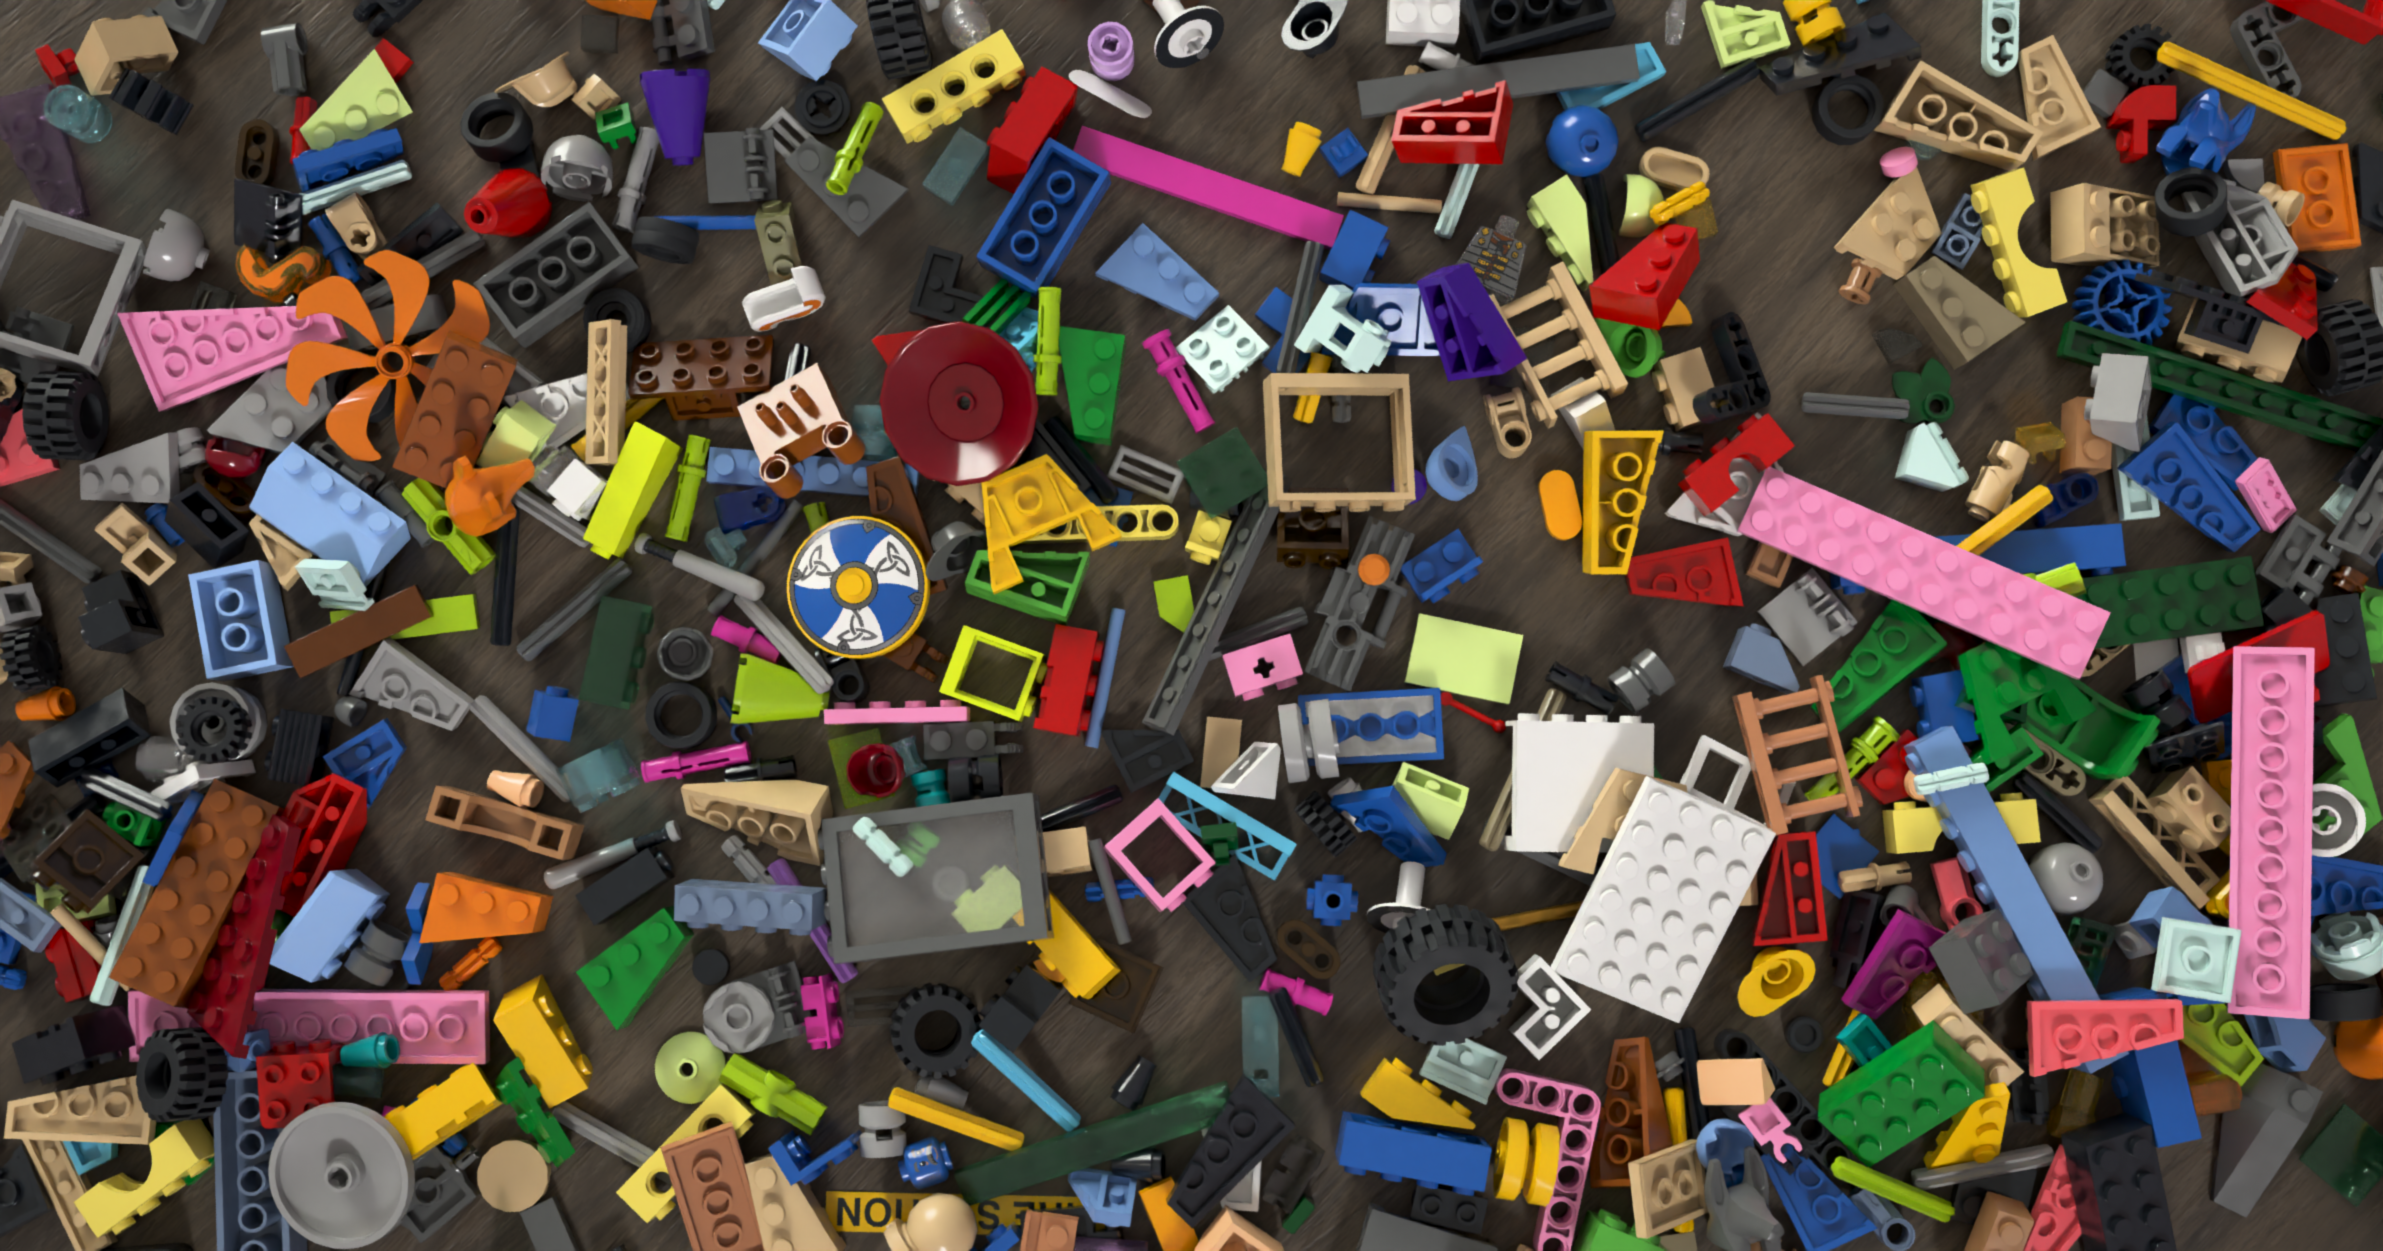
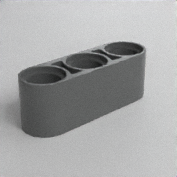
M442 295L426 296L423 306L403 344L410 345L423 340L438 330L448 320ZM394 304L370 310L386 345L393 343ZM344 321L350 349L368 355L377 354L379 349L364 335Z

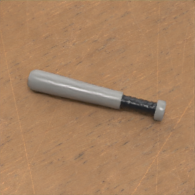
M641 533L635 542L636 552L640 554L649 553L668 560L677 568L752 601L759 600L764 593L765 586L762 581L684 550L670 548L654 541L652 536L647 533Z
M671 820L666 823V827L655 832L653 831L650 834L639 838L632 837L551 867L544 872V881L550 889H557L634 857L646 848L656 846L667 840L679 841L682 838L681 830L677 822Z

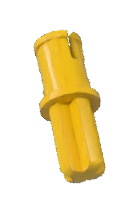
M1311 352L1306 373H1328L1333 358ZM1299 395L1293 414L1294 419L1304 423H1312L1321 395Z

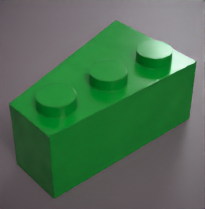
M1060 326L1059 350L1060 356H1062V367L1075 437L1078 441L1112 446L1126 350L1125 335Z
M674 906L664 907L576 971L617 1031L630 1025L635 1018V1014L653 993L658 982L671 968L694 936V933L687 927L686 922L674 921Z

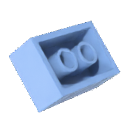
M256 560L188 575L207 679L229 681L294 667L284 648L290 642L279 580L270 563Z

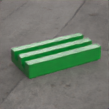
M1002 278L962 318V322L986 327L1013 300L1015 302L990 327L999 335L1030 303L1031 294L1027 291L1023 294L1019 293V287L1013 285L1011 288L1008 287V281Z

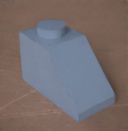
M1753 623L1750 627L1739 628L1722 668L1785 694L1798 692L1800 687L1780 640L1770 636L1772 631Z

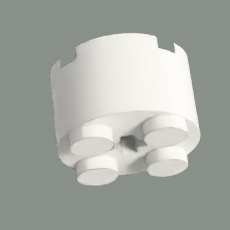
M2327 783L2313 784L2312 818L2313 816L2320 815L2321 810L2325 809L2328 816L2335 818V823L2329 824L2327 830L2321 831L2319 824L2312 822V855L2319 857L2339 856L2352 849L2362 838L2366 827L2364 809L2352 793L2340 786Z

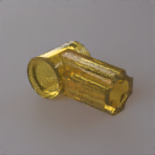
M2070 1068L2060 1104H2056L2050 1112L2051 1121H2047V1133L2062 1139V1133L2097 1122L2093 1115L2104 1079Z

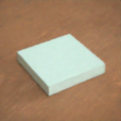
M2162 917L2151 990L2231 1003L2242 930Z

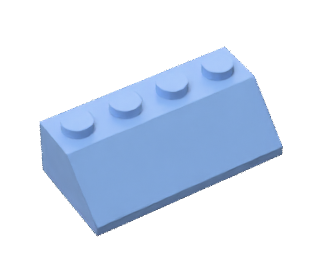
M294 442L267 467L249 506L250 510L318 558L323 560L350 561L360 572V579L365 587L411 539L405 520Z

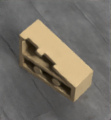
M771 1153L754 1157L745 1164L764 1251H843L847 1247L843 1238L839 1237L828 1219L829 1216L824 1207H821L811 1191L812 1187L809 1183L804 1185L799 1180L791 1186Z

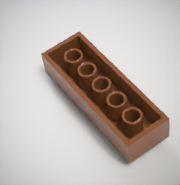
M214 779L108 978L171 1006L188 1009L189 999L197 990L203 976L204 965L211 957L217 944L219 930L225 925L230 914L233 898L240 891L244 882L247 866L254 858L261 843L262 831L269 824L272 815L281 816L284 808Z

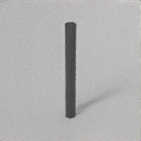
M794 499L737 571L751 577L803 512L804 506ZM723 588L707 607V610L718 617L735 597L736 593Z

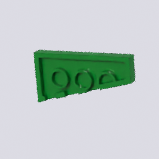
M1891 599L1889 605L1878 616L1871 629L1862 641L1857 644L1841 669L1830 680L1835 699L1830 704L1838 733L1947 646V642L1917 610ZM1815 702L1812 704L1811 710L1820 719Z

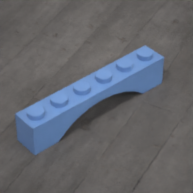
M2174 886L2148 892L2128 922L2153 948L2158 947L2162 917L2213 925ZM2244 1014L2254 1045L2275 1069L2283 1073L2308 1070L2326 1040V1037L2315 1027L2310 1019Z

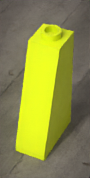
M636 421L634 422L618 457L617 464L613 468L583 536L584 540L593 544L590 548L592 552L608 560L612 554L623 559L683 450L682 447Z

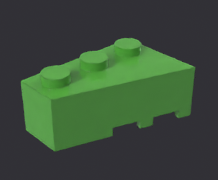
M988 550L976 551L965 581L968 594L1059 625H1068L1090 564V552L1056 553V551H1045V553H1022V551H1011L1024 582L994 595L991 588Z

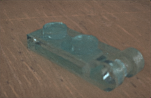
M1242 996L1243 1073L1265 1094H1268V1097H1279L1278 1018L1269 996ZM1268 1069V1079H1254V1070Z

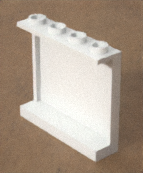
M1519 713L1518 720L1506 721L1505 726H1513L1512 835H1504V850L1568 852L1575 841L1574 835L1580 826H1584L1593 811L1592 806L1615 768L1654 777V723H1641V716H1620V723L1608 722V715H1586V722H1574V715L1552 714V721H1539L1540 714ZM1602 838L1599 852H1608L1614 840Z

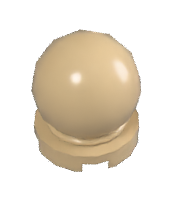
M935 1193L916 1204L909 1213L907 1223L899 1218L890 1222L886 1226L884 1235L892 1251H970L973 1248L978 1228L975 1214L964 1199L952 1194Z

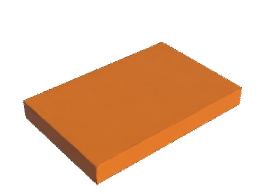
M2348 143L2278 149L2273 152L2277 185H2280L2284 191L2295 190L2304 193L2305 196L2303 207L2297 219L2292 225L2285 226L2298 247V254L2353 249L2361 246Z

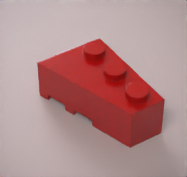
M1816 831L1788 832L1776 835L1774 837L1751 944L1753 946L1828 941Z

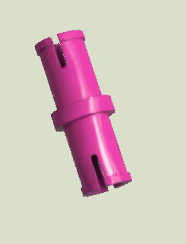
M720 615L714 624L711 635L739 647V652L744 654L750 652L774 664H777L782 656L765 636L757 633L758 629L752 626L748 629L725 618L723 615Z
M1270 968L1265 970L1259 985V990L1269 993L1277 988L1285 987L1294 1006L1299 1004L1324 1016L1328 1013L1333 1001L1332 993H1327L1304 984L1305 980L1297 977L1295 980L1272 971Z

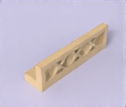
M609 319L590 322L588 327L585 464L614 467L625 443L627 325H621V320Z
M2123 776L2121 779H2111L2088 800L2166 888L2174 886L2187 897L2188 901L2196 909H2201L2210 901L2206 893L2220 879L2201 857L2184 846L2173 829L2155 814L2153 807L2146 801L2147 797L2128 776ZM2120 784L2129 792V808L2113 791ZM2137 802L2143 809H2137ZM2137 813H2148L2153 819V835L2137 818ZM2161 829L2167 836H2161ZM2161 840H2172L2178 847L2177 862L2161 845ZM2185 856L2191 863H2185ZM2185 867H2196L2205 877V880L2200 885H2197L2185 872Z

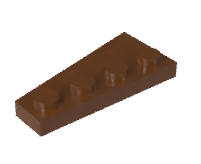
M896 456L867 466L866 472L872 517L886 521L907 534L917 545L926 564H928L935 552L931 545V537L904 461L900 456ZM945 578L937 581L930 580V595L948 589Z

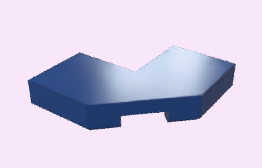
M1277 287L1274 288L1255 313V317L1281 336L1262 362V365L1272 373H1276L1293 300ZM1300 350L1295 373H1299L1310 359L1311 353H1304Z
M417 882L406 906L412 935L401 962L409 984H422L432 959L433 942L419 943L432 895L430 883Z

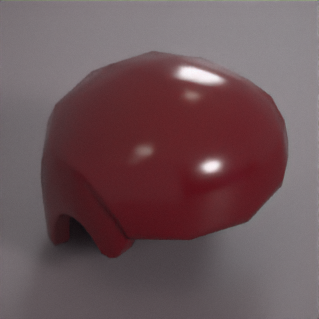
M214 437L213 440H208L205 460L219 474L232 478L247 477L257 472L261 466L265 449L243 445L241 442L222 437L221 439Z
M876 743L860 747L851 754L846 765L847 780L859 795H870L877 798L889 796L901 787L905 777L903 758L893 747L886 744Z

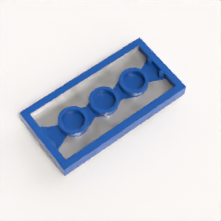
M1440 688L1298 695V706L1301 708L1303 725L1309 724L1308 705L1310 701L1329 699L1331 719L1336 723L1340 751L1339 754H1336L1338 765L1444 759ZM1314 757L1308 758L1309 766H1315Z

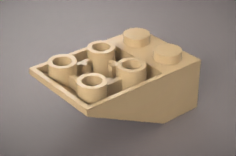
M2081 183L2050 192L2051 261L2076 266H2104L2109 261L2115 260L2118 264L2129 259L2131 266L2137 262H2143V267L2159 266V223L2155 213V196L2088 183Z

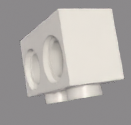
M575 458L547 492L556 498L552 504L566 516H572L577 521H580L581 518L591 521L608 480L597 470Z

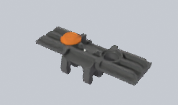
M1369 515L1347 570L1339 567L1331 570L1329 575L1331 581L1321 603H1317L1314 613L1327 618L1305 668V673L1350 691L1369 645L1380 649L1385 648L1387 642L1384 639L1401 598H1405L1408 593L1407 589L1396 585L1395 582L1415 534ZM1377 588H1380L1389 593L1372 634L1363 631L1361 627ZM1340 627H1349L1354 631L1356 641L1352 645L1343 646L1337 641L1336 632Z

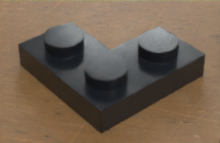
M931 245L928 246L910 304V314L944 324L957 321L962 322V318L984 297L955 288L964 258L962 254Z

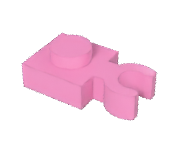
M1771 1097L1766 1104L1750 1105L1738 1114L1739 1118L1761 1146L1771 1140L1774 1155L1780 1162L1785 1163L1787 1161V1158L1781 1152L1783 1144H1792L1798 1152L1802 1150L1799 1139L1792 1134L1785 1133L1784 1129L1789 1127L1791 1122Z

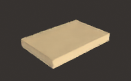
M1690 1139L1628 1163L1637 1238L1648 1239L1709 1213L1704 1194L1705 1167L1700 1163L1697 1156V1140Z

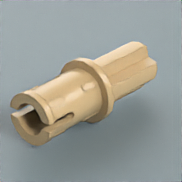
M1906 861L1880 866L1876 863H1870L1867 868L1839 872L1837 883L1842 892L1865 889L1880 891L1885 886L1910 884L1912 873H1903V870L1910 869Z

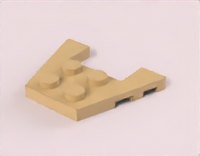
M1619 768L1614 769L1592 806L1593 811L1584 826H1580L1573 837L1575 841L1567 854L1564 853L1558 866L1594 875L1602 838L1615 839L1647 775ZM1651 777L1687 793V785Z

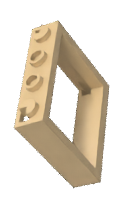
M1270 373L1263 381L1269 507H1280V512L1301 511V506H1314V511L1330 512L1335 511L1336 506H1349V511L1363 512L1370 510V506H1383V511L1393 512L1404 510V506L1416 500L1409 374ZM1279 395L1390 396L1395 492L1283 493Z

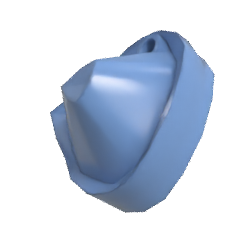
M1465 426L1451 433L1433 450L1427 460L1425 471L1429 485L1440 496L1456 502L1474 492L1478 481L1475 457Z

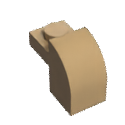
M123 503L95 527V531L123 554L121 563L149 586L176 562L177 553L174 547L171 548L168 545V542L153 524L148 525Z

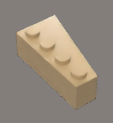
M1921 60L1909 71L1885 110L1880 124L1873 130L2009 171L2015 170L2026 162L2043 134V131Z

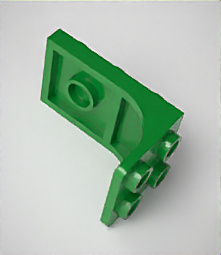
M2067 675L2065 676L2095 706L2096 712L2064 726L2046 693L2028 701L2026 723L2021 726L2079 766L2085 774L2093 779H2121L2123 776H2129L2138 765L2139 760L2137 756L2143 747L2149 746L2159 732L2156 728L2160 723V719L2155 715H2141L2124 709L2106 699L2080 680Z

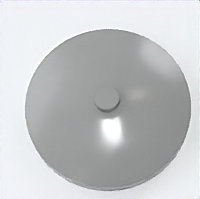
M331 1102L313 1107L292 1120L279 1134L269 1159L268 1176L270 1189L280 1213L299 1234L325 1247L354 1249L377 1241L400 1222L412 1201L415 1171L412 1156L406 1142L387 1119L377 1112L358 1104Z

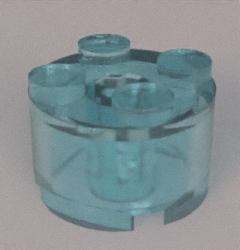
M622 738L555 769L574 808L578 807L580 813L608 800L607 792L609 791L612 797H616L641 784L638 779L641 775Z

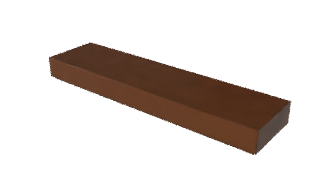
M413 585L371 605L366 611L353 613L285 645L284 648L299 677L303 678L433 617V614L419 586Z

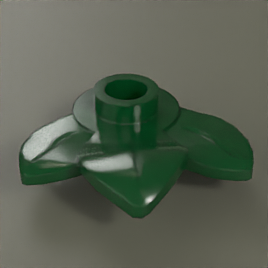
M1930 358L1920 375L1907 371L1893 373L1892 388L1895 395L1899 399H1907L1910 405L1908 417L1906 419H1898L1899 421L1915 424L1925 420L1928 423L1937 422L1940 424L1952 416L1955 404L1952 396L1948 393L1951 377L1939 361ZM1931 401H1936L1940 404L1941 409L1939 413L1931 411Z

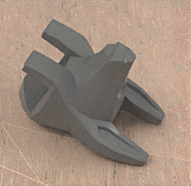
M1752 1146L1744 1148L1743 1181L1728 1188L1725 1184L1720 1160L1716 1158L1709 1160L1704 1185L1705 1203L1710 1215L1706 1238L1727 1251H1751L1750 1244L1761 1241L1762 1251H1781V1236L1785 1233L1782 1225L1770 1211L1767 1172L1757 1150Z

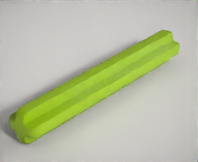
M1839 1156L1831 1164V1171L1836 1178L1934 1219L1949 1222L1951 1216L1955 1215V1208L1952 1207L1950 1201L1850 1159Z

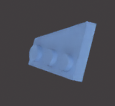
M1144 223L1135 230L1095 273L1097 277L1103 280H1109L1132 293H1138L1156 301L1161 306L1195 321L1219 297V292Z

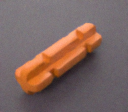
M495 937L484 938L478 944L479 948H473L452 967L453 971H447L439 979L440 986L445 991L458 990L463 985V981H468L489 962L488 958H494L502 951L503 947L498 939Z

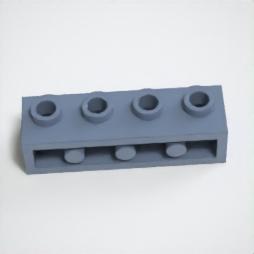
M690 879L675 885L674 921L687 922V927L706 928L709 927V924H721V929L727 931L742 930L743 926L755 927V932L774 933L777 932V928L789 929V934L810 935L812 930L826 923L824 902L827 900V888Z

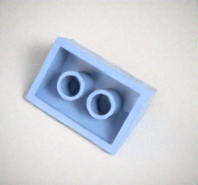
M358 869L329 871L274 943L269 964L309 982L332 978L341 968L342 962L340 959L347 950H353L361 942L362 931L369 921L377 919L386 908L384 902L390 893Z

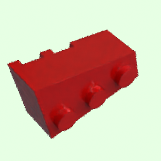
M1042 66L1035 77L1029 76L1021 90V98L1018 102H1011L1004 116L1005 122L1001 128L996 126L988 138L987 146L990 147L987 181L1012 194L1016 192L1049 137L1053 140L1057 139L1075 106L1078 85Z
M1506 80L1495 83L1496 87L1474 93L1472 89L1462 92V97L1442 102L1439 98L1397 110L1391 141L1400 163L1503 164L1513 109V100Z
M1664 223L1589 285L1593 317L1660 330L1700 261L1698 229Z
M1059 624L1055 625L1047 661L1048 668L1045 684L1042 686L1040 694L1042 700L1038 718L1035 717L1033 728L1079 738L1081 730L1088 731L1091 710H1085L1088 696L1094 697L1098 676L1092 675L1094 661L1101 662L1104 641L1098 640L1099 633L1097 631Z

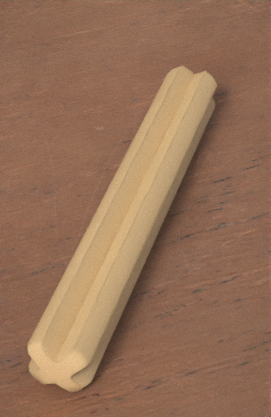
M1409 65L1404 75L1423 73L1425 71L1419 66ZM1396 114L1385 116L1357 180L1356 188L1365 194L1375 193L1394 149L1391 140Z

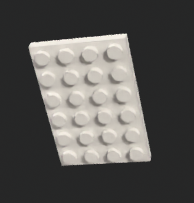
M1646 776L1551 968L1558 975L1679 1023L1776 833L1770 828Z

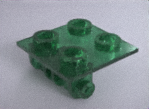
M1237 427L1176 462L1187 484L1193 489L1211 519L1268 486L1266 472Z
M2343 1104L2300 1156L2299 1160L2353 1206L2358 1207L2383 1176V1136L2347 1105Z

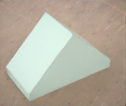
M1925 423L1907 431L1895 479L1940 492L1959 485L1958 479Z

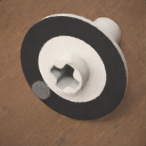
M1153 0L1154 8L1165 23L1154 45L1155 56L1163 66L1168 68L1190 66L1207 57L1216 47L1224 31V20L1215 8L1196 6L1185 10L1179 0Z
M1404 862L1401 864L1396 903H1383L1371 907L1367 911L1366 919L1372 927L1387 933L1390 928L1395 930L1398 927L1397 922L1405 916L1410 918L1416 915V910L1425 908L1421 907L1425 876L1424 865L1417 862Z

